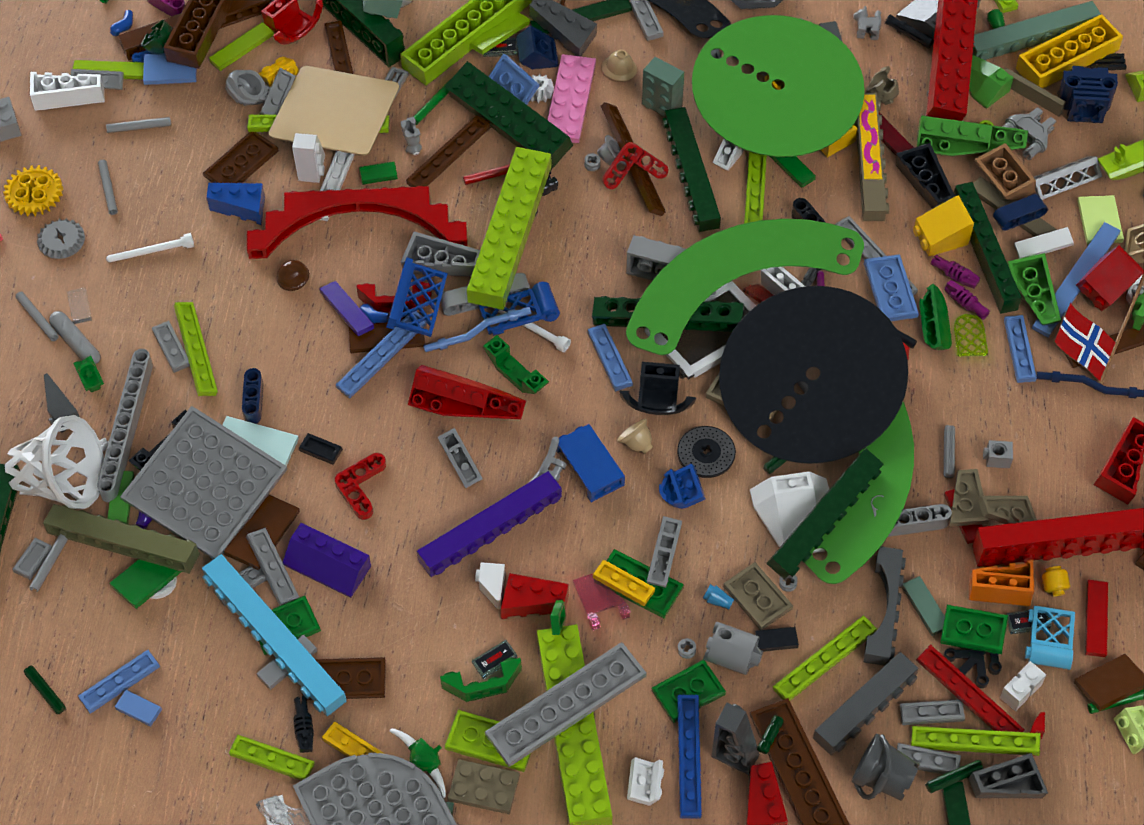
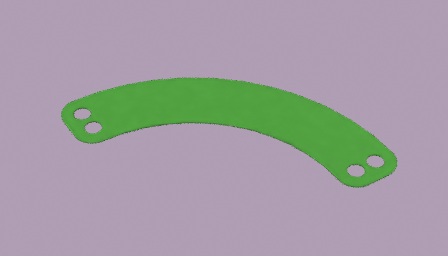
M805 219L760 220L716 232L696 242L677 255L659 272L637 303L627 326L626 336L629 342L637 348L657 355H667L675 350L686 324L698 307L712 293L725 284L754 271L785 266L810 267L840 275H849L855 272L859 266L864 249V241L860 234L854 230L830 223ZM844 238L851 239L854 242V248L851 250L844 249L841 241ZM839 254H846L850 259L849 264L845 266L840 265L836 260ZM639 327L649 329L650 336L647 339H641L637 336L636 330ZM657 333H664L668 337V342L665 345H658L655 342L654 336Z
M904 402L886 431L866 447L884 463L879 469L881 474L875 480L871 479L868 482L870 487L863 494L860 492L856 496L859 500L852 507L848 506L845 509L847 514L840 521L836 520L833 523L836 527L829 535L825 533L822 536L824 541L818 548L826 550L827 557L824 560H816L811 555L805 562L813 573L825 583H841L861 568L882 546L904 509L914 469V441L911 423ZM871 501H872L873 506H874L876 509H878V510H876V513H877L876 516H874V512H873V509H872ZM813 547L810 553L813 554V551L816 549ZM829 562H836L840 565V571L836 574H830L826 571L825 567Z

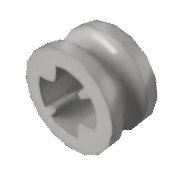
M594 153L585 156V168L588 171L598 170L600 168V157Z
M789 575L785 579L780 576L779 586L782 590L791 592L796 589V575L793 577ZM787 578L791 579L792 583L790 585H786L785 581Z
M689 638L682 639L678 643L679 655L685 659L692 658L696 654L695 642ZM686 645L690 646L688 652H684Z

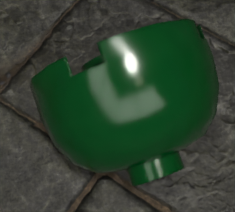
M160 20L151 28L153 31L145 35L141 43L147 51L156 55L165 53L163 47L173 30L168 22Z

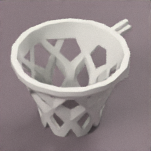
M76 415L59 417L39 436L9 450L8 455L13 458L5 463V472L15 476L9 482V485L13 490L20 491V495L48 498L73 509L88 508L100 494L97 483L104 461L103 451L107 449L109 441L106 438L99 440L87 421ZM67 429L73 431L67 440H55L58 432ZM52 445H60V446L51 454V446H52ZM71 447L84 448L86 455L77 464L66 456ZM20 460L27 463L21 471L13 468ZM55 464L66 468V470L54 476L51 465ZM76 472L87 477L86 484L78 487H73L67 479ZM33 473H34L35 476H37V477H39V478H41V479H43V480L39 481L38 479H36V478L33 476ZM23 481L29 484L30 488L20 485L19 483ZM84 489L83 495H81L78 491ZM63 493H68L73 498H75L76 501L69 500L67 497L64 496Z

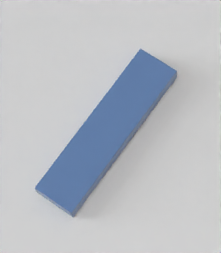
M1023 315L1005 316L1004 324L1017 383L1036 382L1037 377Z
M602 324L588 329V335L615 392L633 386L632 379L606 325Z
M146 650L78 697L91 714L160 668V665L150 651Z

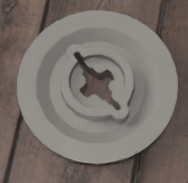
M59 218L55 222L52 220L50 224H45V227L40 229V234H37V244L40 251L44 255L55 259L74 255L81 249L85 241V233L80 224L75 223L74 220L69 221L67 218L65 220ZM58 233L63 237L64 244L58 238Z

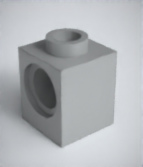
M989 440L987 448L983 449V459H986V467L1010 468L1013 460V442Z

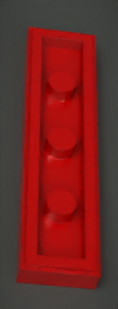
M1088 579L1085 655L1106 658L1108 582Z

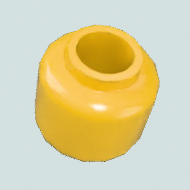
M1061 566L1046 568V572L1042 574L1044 591L1052 593L1053 597L1065 595L1064 591L1070 588L1067 570L1062 569Z

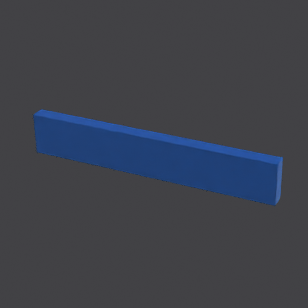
M678 695L680 818L701 819L699 695Z

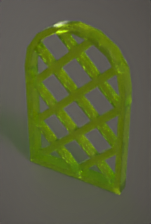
M973 314L959 316L954 323L957 356H988L983 321ZM973 318V319L977 320L978 322H977L976 324H974V323L971 322L970 320ZM964 319L966 322L960 324L958 321ZM967 323L973 326L970 330L965 327ZM962 328L967 331L965 335L959 332ZM975 328L981 331L977 335L972 332ZM969 334L974 336L972 340L967 338ZM963 339L969 342L966 346L960 343ZM976 339L982 342L979 346L974 343ZM973 345L976 349L971 351L968 347Z

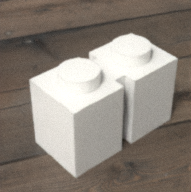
M1030 661L1003 688L1000 699L1016 712L1028 700V697H1031L1043 684L1046 674Z

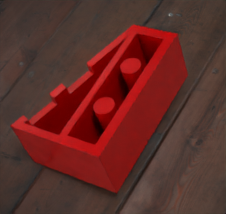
M509 573L501 605V620L512 616L527 617V615L551 614L556 600H563L566 610L569 584Z

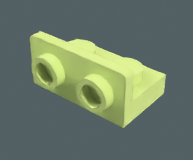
M1141 705L1123 709L1114 717V721L1132 754H1137L1144 748V707Z

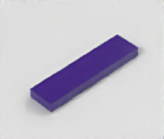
M336 281L320 288V293L357 336L374 329V324Z

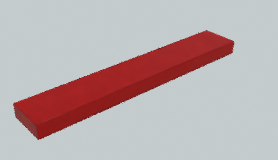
M931 644L916 659L920 665L993 731L1024 732L1025 729Z

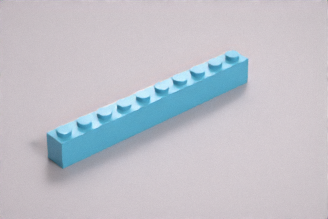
M222 554L202 567L204 573L202 578L209 587L212 585L216 589L214 592L220 600L224 599L227 602L226 605L231 613L234 614L236 612L240 623L245 628L248 626L252 630L250 632L257 642L260 640L264 644L263 648L266 653L274 655L277 665L282 670L285 668L288 671L287 675L294 684L298 683L301 686V692L306 698L310 697L314 701L313 705L319 713L323 711L326 716H329L347 702L344 691Z

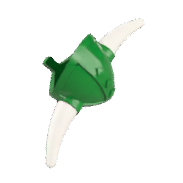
M391 728L390 732L399 737L411 751L410 762L423 772H427L434 779L443 798H445V785L438 769L441 765L438 752L442 749L441 745L434 749L422 738L416 741L408 734Z

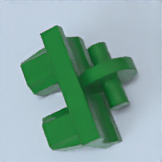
M91 356L73 363L86 391L94 392L101 388L100 386L104 383Z

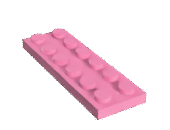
M562 54L547 120L567 134L573 143H579L596 58Z

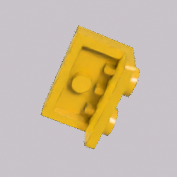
M280 57L275 60L274 64L264 67L258 74L271 88L280 68L297 76L299 70L293 59Z

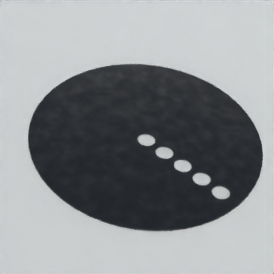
M806 286L790 289L758 304L744 316L733 330L724 348L720 363L719 383L721 397L725 409L737 430L750 443L763 452L779 459L796 463L816 464L836 461L851 456L869 446L886 431L895 419L903 403L908 384L906 350L897 329L890 319L867 299L850 291L829 286ZM811 367H816L820 370V376L816 380H810L806 377V371ZM797 382H805L808 385V390L805 394L799 395L795 393L794 386ZM792 396L795 398L796 404L792 409H785L782 406L784 397ZM773 411H781L784 415L783 421L778 424L772 423L769 419L770 414ZM767 425L771 428L772 432L768 438L758 436L757 430L760 426Z

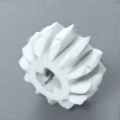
M540 73L538 76L532 74V78L540 86L531 98V102L536 100L538 104L540 101L546 103V100L551 99L554 92L553 82L551 79H548L547 75L542 77Z

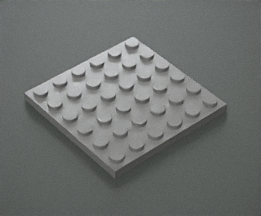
M191 406L120 497L123 501L181 539L193 541L196 543L198 550L215 559L220 554H224V550L232 539L249 521L287 471V466Z

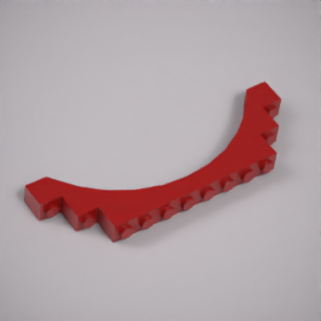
M429 186L326 191L310 190L306 192L291 191L284 192V211H266L265 230L255 229L247 231V253L249 259L268 258L285 239L299 229L322 219L324 216L330 217L342 213L358 211L380 212L399 216L420 225L439 239L468 247L467 223L461 221L449 222L448 204L437 203L430 205Z

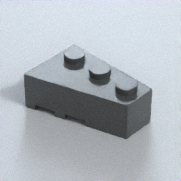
M1032 753L973 772L968 777L975 798L1042 799L1048 794Z

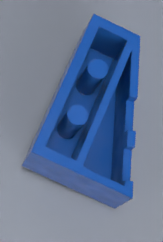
M208 183L207 202L209 210L228 216L235 215L240 217L241 220L246 221L248 219L262 225L265 202L262 183Z

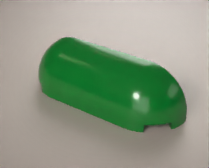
M931 284L927 287L928 291L923 299L920 298L919 302L923 338L925 343L931 348L947 350L952 345L947 303L939 288Z

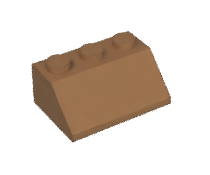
M1006 143L975 159L977 165L1005 199L1018 201L1035 192L1036 180Z

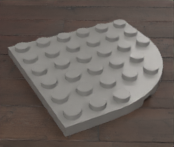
M368 753V755L349 756L328 765L293 785L311 825H457L441 792L429 776L413 763L393 755Z

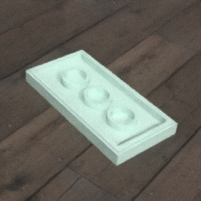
M226 416L223 422L224 427L286 466L299 440L298 435Z

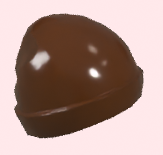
M287 261L279 268L277 283L284 290H299L309 280V270L301 261Z

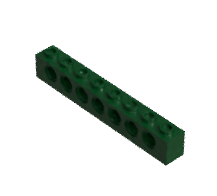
M594 297L592 312L594 326L605 324L612 327H627L640 298ZM703 302L691 316L684 330L733 332L738 323L744 318V303Z

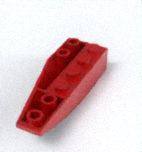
M421 365L415 372L408 405L442 416L521 420L526 400L477 381Z

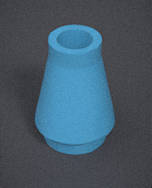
M711 584L703 599L707 600L706 603L728 610L734 601L717 585L713 586Z

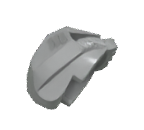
M235 70L228 75L225 89L237 104L240 103L248 106L264 103L270 87L266 86L261 76L253 70Z

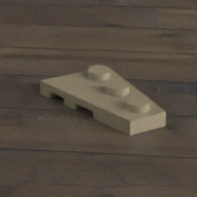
M978 469L958 470L949 527L988 524L989 519L983 516L978 503V499L984 496Z
M981 496L978 499L985 518L1003 524L1037 520L1028 496Z

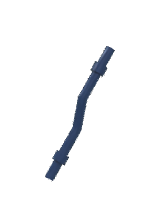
M1052 371V373L1037 372L1036 375L1037 379L1052 380V382L1060 383V381L1083 383L1103 394L1128 396V398L1134 399L1144 397V390L1137 389V387H1129V389L1106 387L1084 375L1061 374L1060 371Z

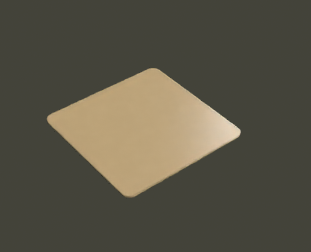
M303 66L300 68L269 130V136L273 139L293 142L295 133L317 135L322 148L362 156L368 155L399 90V84L393 81Z

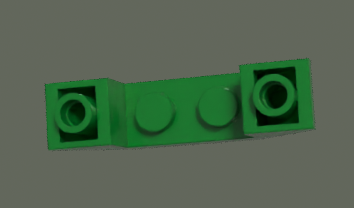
M498 335L483 345L495 368L522 393L536 394L549 383L536 369L530 373L510 355V346Z
M508 658L500 662L501 678L492 677L488 681L480 683L471 682L464 686L460 672H448L440 676L441 687L465 702L507 693L522 670L521 658Z

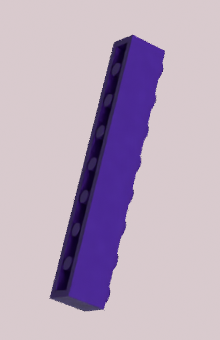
M549 471L545 472L417 550L418 561L430 577L441 574L450 565L459 563L463 557L468 554H474L481 546L492 543L501 534L508 533L512 527L524 523L534 514H539L548 505L557 503L562 497V487Z

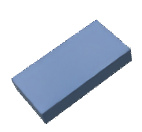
M125 690L115 705L116 710L150 727L162 711L160 706L128 690Z

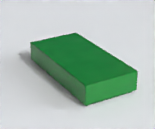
M395 161L360 167L363 185L398 179Z
M556 600L550 615L552 635L561 634L566 620L563 600Z

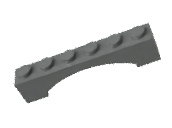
M882 546L878 549L875 573H879L883 581L887 607L882 624L872 636L868 635L864 663L885 666L890 659L894 658L895 647H892V641H896L897 629H894V623H898L899 611H896V605H900L902 593H898V589L902 587L904 575H900L901 569L904 570L906 558L902 557L903 550Z

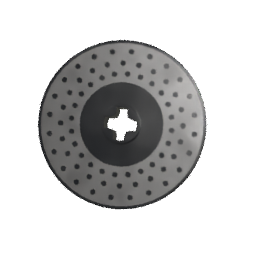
M700 426L686 432L680 439L677 450L678 459L682 467L693 464L698 477L713 478L724 474L732 466L736 453L734 442L730 436L721 429L711 426ZM706 449L710 450V452H708L707 454L703 453V451H706Z

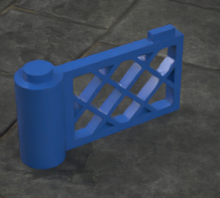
M539 282L532 289L509 295L507 302H511L513 305L510 309L505 307L502 310L507 312L519 305L524 308L530 307L537 315H525L518 317L516 321L510 322L507 320L500 322L498 326L490 327L489 325L486 328L489 335L493 334L495 336L504 333V330L542 319L549 322L555 321L559 317L560 311L549 283ZM530 296L531 298L528 304L520 301L523 297ZM479 305L483 320L487 317L496 316L499 309L495 308L491 314L484 310L488 307Z

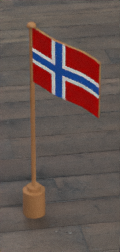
M1144 274L1139 282L1116 341L1102 328L1078 312L1071 303L1055 337V345L1065 355L1084 367L1102 385H1104L1103 380L1144 283Z

